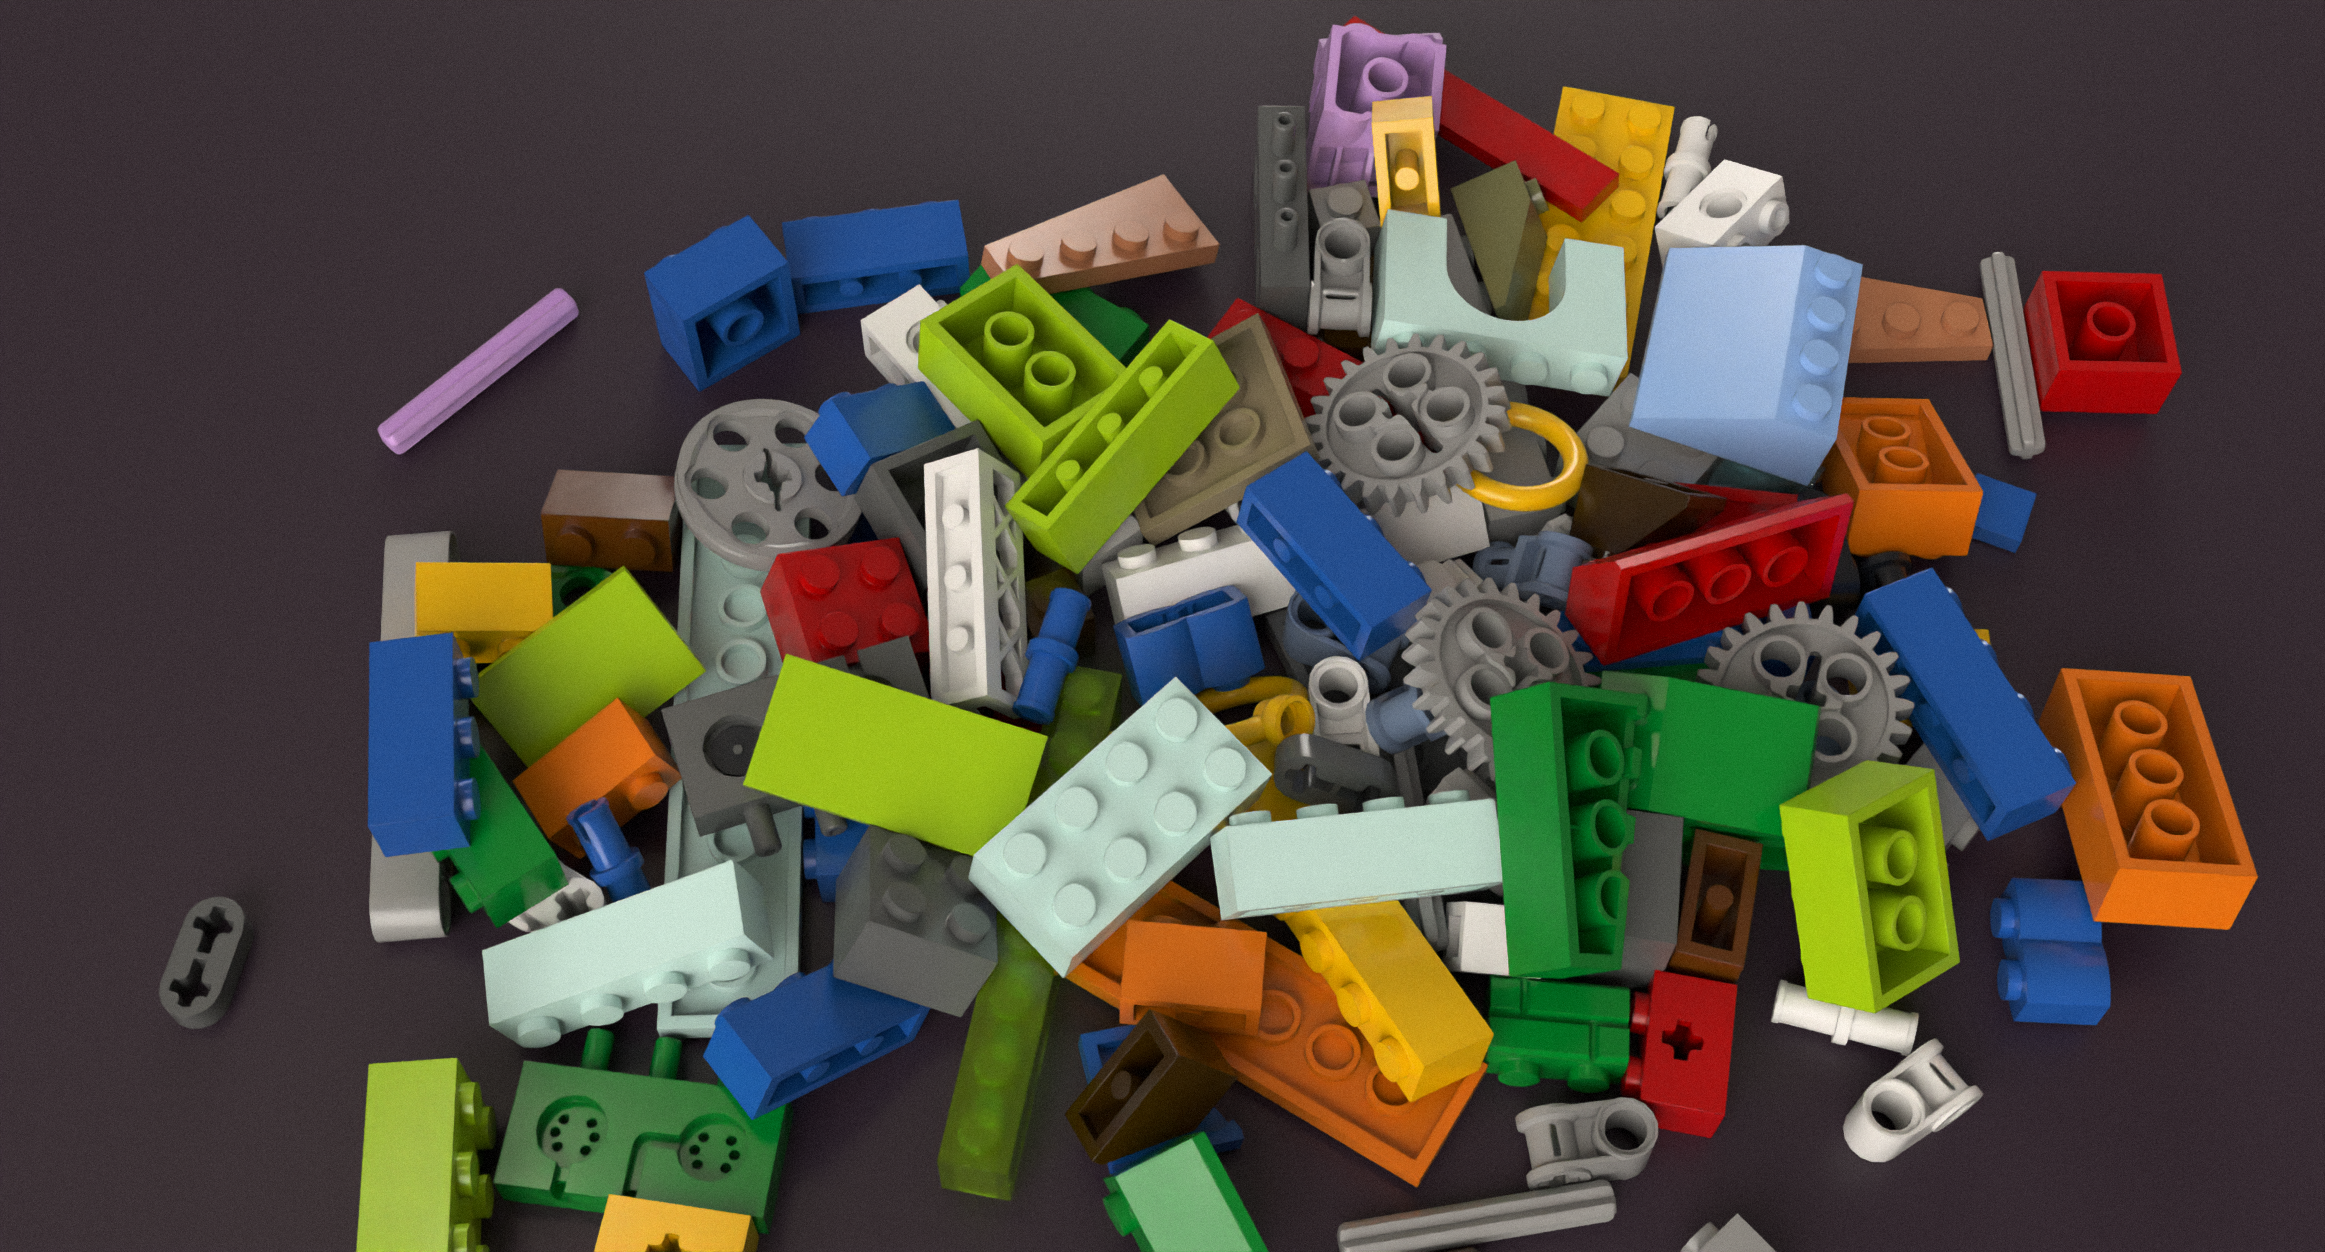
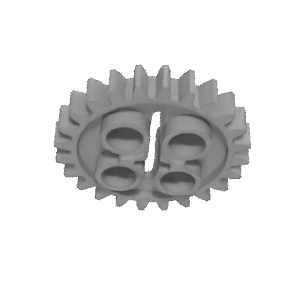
M1413 334L1407 348L1399 349L1393 337L1388 338L1385 353L1377 355L1367 346L1363 348L1364 363L1358 366L1344 360L1341 364L1346 376L1342 380L1332 377H1326L1323 380L1329 396L1312 397L1311 403L1316 415L1305 418L1320 459L1316 460V462L1322 469H1327L1336 476L1343 492L1355 505L1364 500L1369 515H1375L1383 504L1387 502L1390 503L1394 516L1400 517L1406 503L1415 501L1421 513H1426L1429 506V497L1438 495L1442 501L1450 504L1453 502L1451 487L1458 484L1463 488L1473 490L1475 485L1470 473L1473 470L1491 472L1494 468L1488 453L1504 452L1506 449L1501 433L1511 430V423L1507 414L1511 406L1496 367L1489 368L1483 352L1471 356L1465 341H1460L1448 350L1444 335H1438L1429 347H1423L1419 334ZM1382 397L1392 405L1396 416H1392L1388 403ZM1421 431L1426 445L1432 451L1434 449L1438 453H1433L1426 446H1424L1417 432Z
M1487 577L1477 587L1470 578H1467L1455 589L1450 585L1445 587L1416 613L1417 622L1405 633V636L1413 644L1401 655L1402 659L1416 668L1403 679L1405 684L1422 690L1423 695L1412 703L1413 708L1416 710H1430L1434 716V719L1426 728L1427 732L1437 733L1444 730L1449 735L1445 752L1450 755L1462 747L1468 752L1467 769L1473 771L1483 762L1488 763L1491 780L1496 782L1490 697L1546 682L1596 688L1601 684V678L1584 672L1583 666L1593 656L1588 652H1575L1571 644L1579 635L1577 630H1569L1563 633L1560 631L1557 624L1561 613L1557 609L1550 612L1547 616L1539 612V595L1534 593L1529 599L1522 602L1519 599L1515 583L1511 582L1499 593L1492 578Z
M1802 601L1798 602L1793 617L1787 619L1777 604H1771L1766 624L1764 625L1751 612L1745 614L1741 626L1743 635L1730 627H1726L1720 639L1723 649L1709 646L1704 663L1710 669H1699L1695 682L1795 701L1804 680L1808 657L1812 655L1817 656L1820 659V665L1808 704L1818 705L1821 708L1818 736H1826L1835 740L1840 745L1843 753L1837 756H1826L1815 749L1810 789L1865 760L1897 764L1903 753L1895 745L1906 744L1912 732V728L1900 721L1910 717L1914 709V702L1897 698L1908 687L1910 683L1909 676H1889L1888 674L1893 669L1899 655L1897 652H1890L1877 656L1874 649L1881 634L1876 631L1862 639L1854 635L1858 624V617L1855 615L1846 620L1841 627L1833 624V609L1829 605H1826L1818 620L1809 618L1807 607ZM1769 659L1780 660L1789 666L1792 675L1775 677L1763 668L1762 662ZM1833 677L1845 678L1854 684L1858 693L1851 696L1841 695L1829 686L1827 679Z

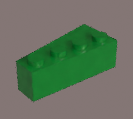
M1546 682L1490 697L1509 977L1561 979L1621 970L1630 880L1621 872L1622 853L1627 845L1634 843L1636 817L1626 813L1629 780L1640 777L1642 750L1633 746L1635 721L1646 718L1648 695Z

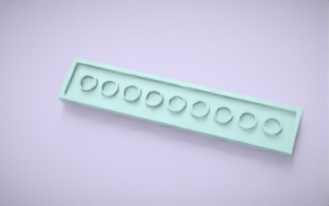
M788 443L784 445L792 448H798L806 445L807 443ZM747 444L719 446L728 451H739L744 449ZM766 462L761 482L767 483L770 491H773L775 497L774 505H776L781 487L774 486L772 479L768 478ZM700 478L691 483L693 491L706 499L720 498L726 493L724 487L712 478ZM812 518L798 520L795 523L797 531L802 536L811 539ZM684 520L677 632L703 663L706 672L674 695V705L778 675L783 665L760 594V590L769 572L748 569L716 555L693 535ZM740 522L732 527L733 534L744 543L756 544L766 539L763 529L755 523ZM671 746V756L677 764L674 751ZM682 779L669 789L664 884L733 859L763 885L775 959L752 967L749 973L741 978L729 981L715 980L687 990L685 996L676 1001L658 1003L657 1031L660 1037L676 1039L711 1038L716 1028L714 1024L716 1017L730 1003L743 997L754 1000L773 991L790 975L801 972L803 805L773 814L782 848L772 856L758 857L755 854L746 823L700 837Z

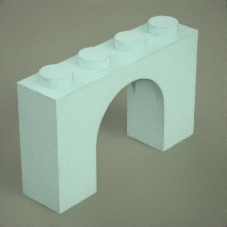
M1388 209L1374 249L1371 349L1377 355L1385 353L1387 339L1392 337L1399 349L1407 348L1413 334H1419L1423 347H1429L1438 335H1444L1448 350L1460 341H1465L1471 356L1483 352L1489 368L1496 367L1501 380L1517 382L1523 385H1537L1575 391L1581 394L1609 397L1628 359L1624 247L1565 238L1548 278L1549 313L1533 320H1504L1477 310L1467 303L1454 289L1447 272L1446 218Z

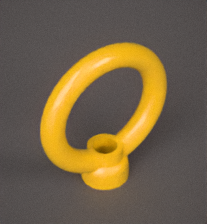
M1509 401L1511 409L1507 411L1511 427L1531 431L1549 441L1562 457V472L1555 479L1544 484L1517 486L1496 481L1478 470H1473L1470 473L1475 485L1473 490L1463 488L1458 484L1456 486L1482 503L1510 511H1541L1568 501L1580 490L1585 466L1589 464L1588 454L1580 437L1567 423L1550 412L1532 405Z
M1282 676L1250 677L1248 684L1236 690L1218 692L1213 688H1208L1195 694L1212 714L1232 707L1259 702L1254 709L1253 717L1224 725L1245 747L1266 740L1278 746L1284 739L1292 735L1313 734L1315 713L1308 699V691L1303 684L1295 679Z

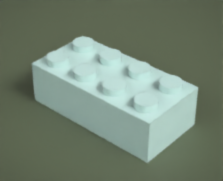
M1174 677L977 851L973 856L968 879L1064 979L1211 844V836L1224 827L1230 826V816L1246 812L1259 800L1272 773L1177 677Z

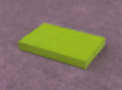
M623 565L478 673L479 695L477 698L470 699L529 768L617 697L641 716L646 717L705 673L706 669Z

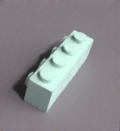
M1453 790L1428 796L1429 805L1405 807L1404 797H1386L1362 803L1364 812L1339 814L1337 804H1319L1297 809V819L1272 822L1270 811H1252L1232 815L1229 817L1230 826L1224 827L1210 837L1221 920L1483 891L1499 885L1503 882L1499 825L1495 800L1491 798L1471 801L1469 790Z
M732 859L482 950L489 1026L524 1048H541L556 1043L563 1034L588 1025L602 1026L620 1020L625 1012L650 1003L676 1001L685 996L687 990L715 980L729 981L745 976L752 967L775 959L763 885Z

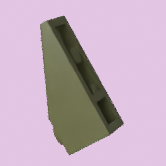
M1515 160L1455 186L1450 190L1497 317L1511 321H1526L1529 318L1547 241V235L1539 215L1549 211L1537 179L1534 178L1525 182Z

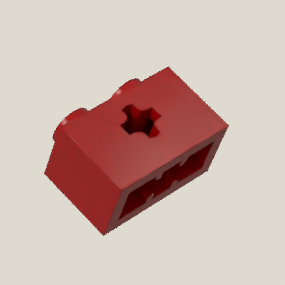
M1654 970L1645 992L1634 991L1630 1005L1628 1028L1629 1032L1638 1034L1636 1057L1629 1055L1628 1067L1621 1080L1620 1096L1634 1098L1645 1103L1654 1113L1659 1129L1712 1138L1723 1120L1726 1112L1738 985ZM1673 1046L1679 1047L1678 1055L1682 1060L1674 1059Z

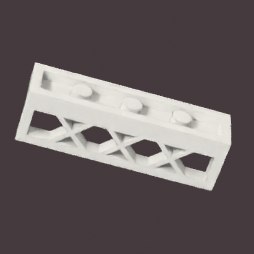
M977 448L924 464L931 699L966 711L986 706L1012 719H1017L1020 717L1012 711V706L1017 699L1028 667V659L1025 656L1028 645L1023 532L1007 511L1005 505L1021 488L1020 473ZM993 484L997 485L998 502L994 496ZM996 548L1000 554V561L996 555ZM998 607L1003 615V624L999 617ZM1001 670L1005 676L1006 691L1002 690Z

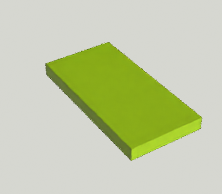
M786 654L743 786L869 826L871 824L897 834H906L923 843L973 857L977 851L1026 809L1048 736Z

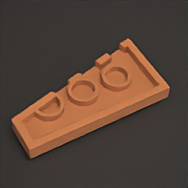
M1861 277L1848 363L1972 361L1988 359L1994 346L1982 298Z

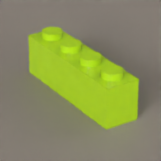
M1169 319L1006 503L1005 508L1037 551L1074 573L1079 574L1240 389L1215 342Z

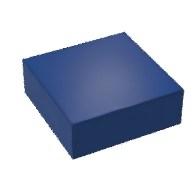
M1977 473L1975 478L1983 490V496L1972 538L2015 553L2022 542L2037 494Z

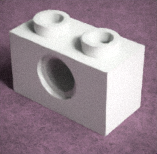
M1724 159L1655 226L1662 268L1669 248L1767 246L1790 223L1783 177Z

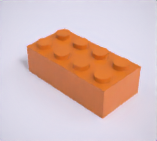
M2061 668L2038 722L2041 731L2051 746L2059 749L2066 757L2071 768L2072 777L2076 782V785L2061 805L2093 920L2096 922L2230 930L2258 875L2191 677Z

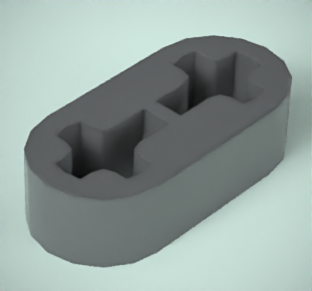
M1306 733L1292 735L1284 739L1277 746L1274 759L1275 786L1283 795L1311 806L1337 804L1339 814L1364 812L1362 803L1366 801L1397 797L1396 770L1390 762L1379 756ZM1305 764H1308L1304 771L1301 770L1305 766Z
M210 897L200 901L190 909L183 921L161 979L159 988L161 1004L179 1025L186 1028L202 1029L215 1024L225 1015L231 1004L254 936L250 919L234 900L226 897ZM226 919L232 931L230 934H218L212 946V943L204 933L207 929H218L222 921ZM200 981H202L210 992L207 997H195L189 1007L181 996L184 991H195Z

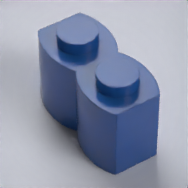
M1234 585L1196 594L1173 606L1146 611L1113 626L1132 697L1141 706L1174 677H1177L1194 695L1206 688H1213L1218 692H1226L1245 686L1250 682L1251 675L1265 668L1248 598Z
M2011 878L2000 898H1994L1990 911L1992 935L1995 938H2002L2003 949L2007 958L2002 959L1998 967L1997 988L2000 999L2009 1000L2010 1011L2014 1021L2097 1025L2111 1005L2110 974L2106 953L2102 945V922L2093 920L2083 881Z

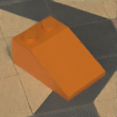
M1843 397L1837 439L1821 463L1820 473L1825 494L1833 496L1847 493L1854 500L1846 531L1851 554L1868 558L1878 553L1900 551L1923 559H1937L1942 556H1967L1983 490L1930 400Z

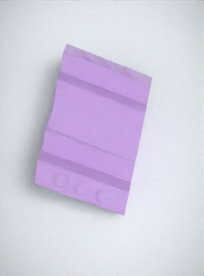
M1353 23L1347 26L1332 25L1329 37L1319 39L1313 67L1314 81L1309 101L1310 121L1306 140L1307 198L1308 190L1360 180L1366 181L1371 197H1378L1371 123L1372 101L1432 96L1436 139L1440 125L1447 46L1443 44V38L1440 33L1389 35L1378 33L1368 25Z

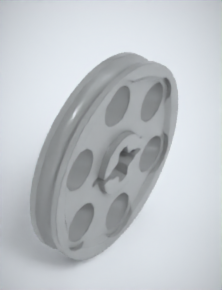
M742 400L712 411L691 429L679 453L674 476V493L682 519L693 535L705 547L736 565L752 570L769 572L779 553L845 545L857 527L862 512L854 499L856 494L842 497L839 491H829L823 488L817 482L815 475L825 470L809 445L806 444L798 448L788 447L782 444L775 435L776 431L788 427L797 429L806 435L819 417L818 413L803 406L781 400ZM721 431H733L745 439L747 446L739 451H728L717 445L713 436ZM766 462L768 478L772 479L774 486L781 487L776 505H774L775 497L773 491H770L767 483L761 482ZM700 478H712L724 487L726 493L720 498L706 499L693 491L691 483ZM803 518L819 520L827 528L828 535L821 539L812 540L806 538L797 531L795 523ZM740 522L755 523L763 529L766 539L756 544L744 543L733 534L732 527Z

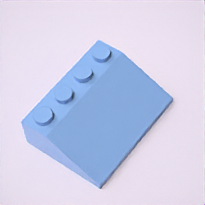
M1806 245L1669 248L1665 256L1629 427L1808 486L1837 439L1863 264Z

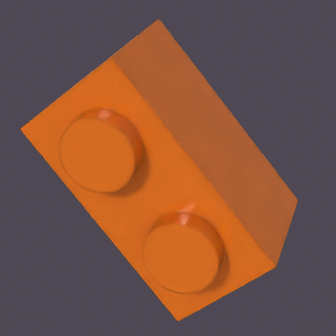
M617 697L516 777L513 783L547 838L581 859L586 855V852L572 826L566 820V816L571 811L590 800L595 799L596 801L600 797H605L609 802V808L619 827H622L640 811L658 804L666 796L668 789L682 778L678 765L649 721Z
M1163 915L1149 916L1143 921L1128 920L1120 990L1119 1024L1137 1025L1147 1011L1151 1009L1207 1032L1258 1036L1267 932L1252 931L1249 926L1232 921L1218 922L1212 925V927L1184 925L1174 917Z

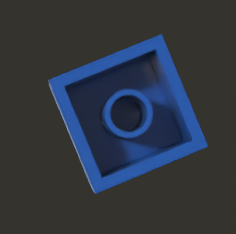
M749 215L729 226H722L716 229L702 241L678 254L663 258L656 266L644 272L661 344L699 392L800 335L789 263Z

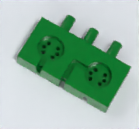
M592 1028L588 1031L579 1067L524 1060L493 1181L504 1200L604 1213L608 1195L613 1194L750 1215L758 1233L770 1234L794 1114L791 1102L751 1120L719 1077L717 1085L676 1080L683 1043L672 1037H659L656 1040L648 1076L607 1071L615 1035L611 1031L602 1028Z

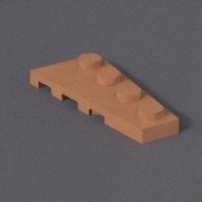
M1162 174L985 245L981 266L992 279L1018 264L1048 294L1215 263L1220 244L1167 177Z

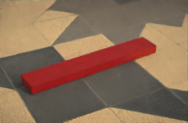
M1353 16L1343 25L1362 23L1374 28L1378 33H1383L1356 16ZM1444 69L1440 125L1437 135L1493 169L1516 160L1525 182L1536 178L1545 201L1581 223L1619 187L1618 172Z

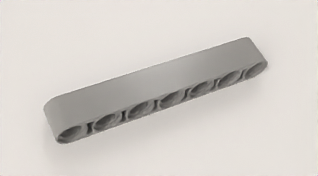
M454 531L387 536L384 548L380 641L415 637L414 588L416 562H461L458 540ZM372 835L369 914L372 933L376 942L447 937L450 934L453 888L449 880L453 876V862L450 857L445 858L439 863L436 862L430 852L385 857Z

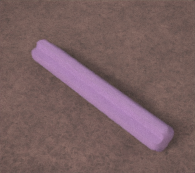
M562 288L552 290L380 424L377 430L381 440L394 453L398 455L405 453L578 317L579 311L574 299Z

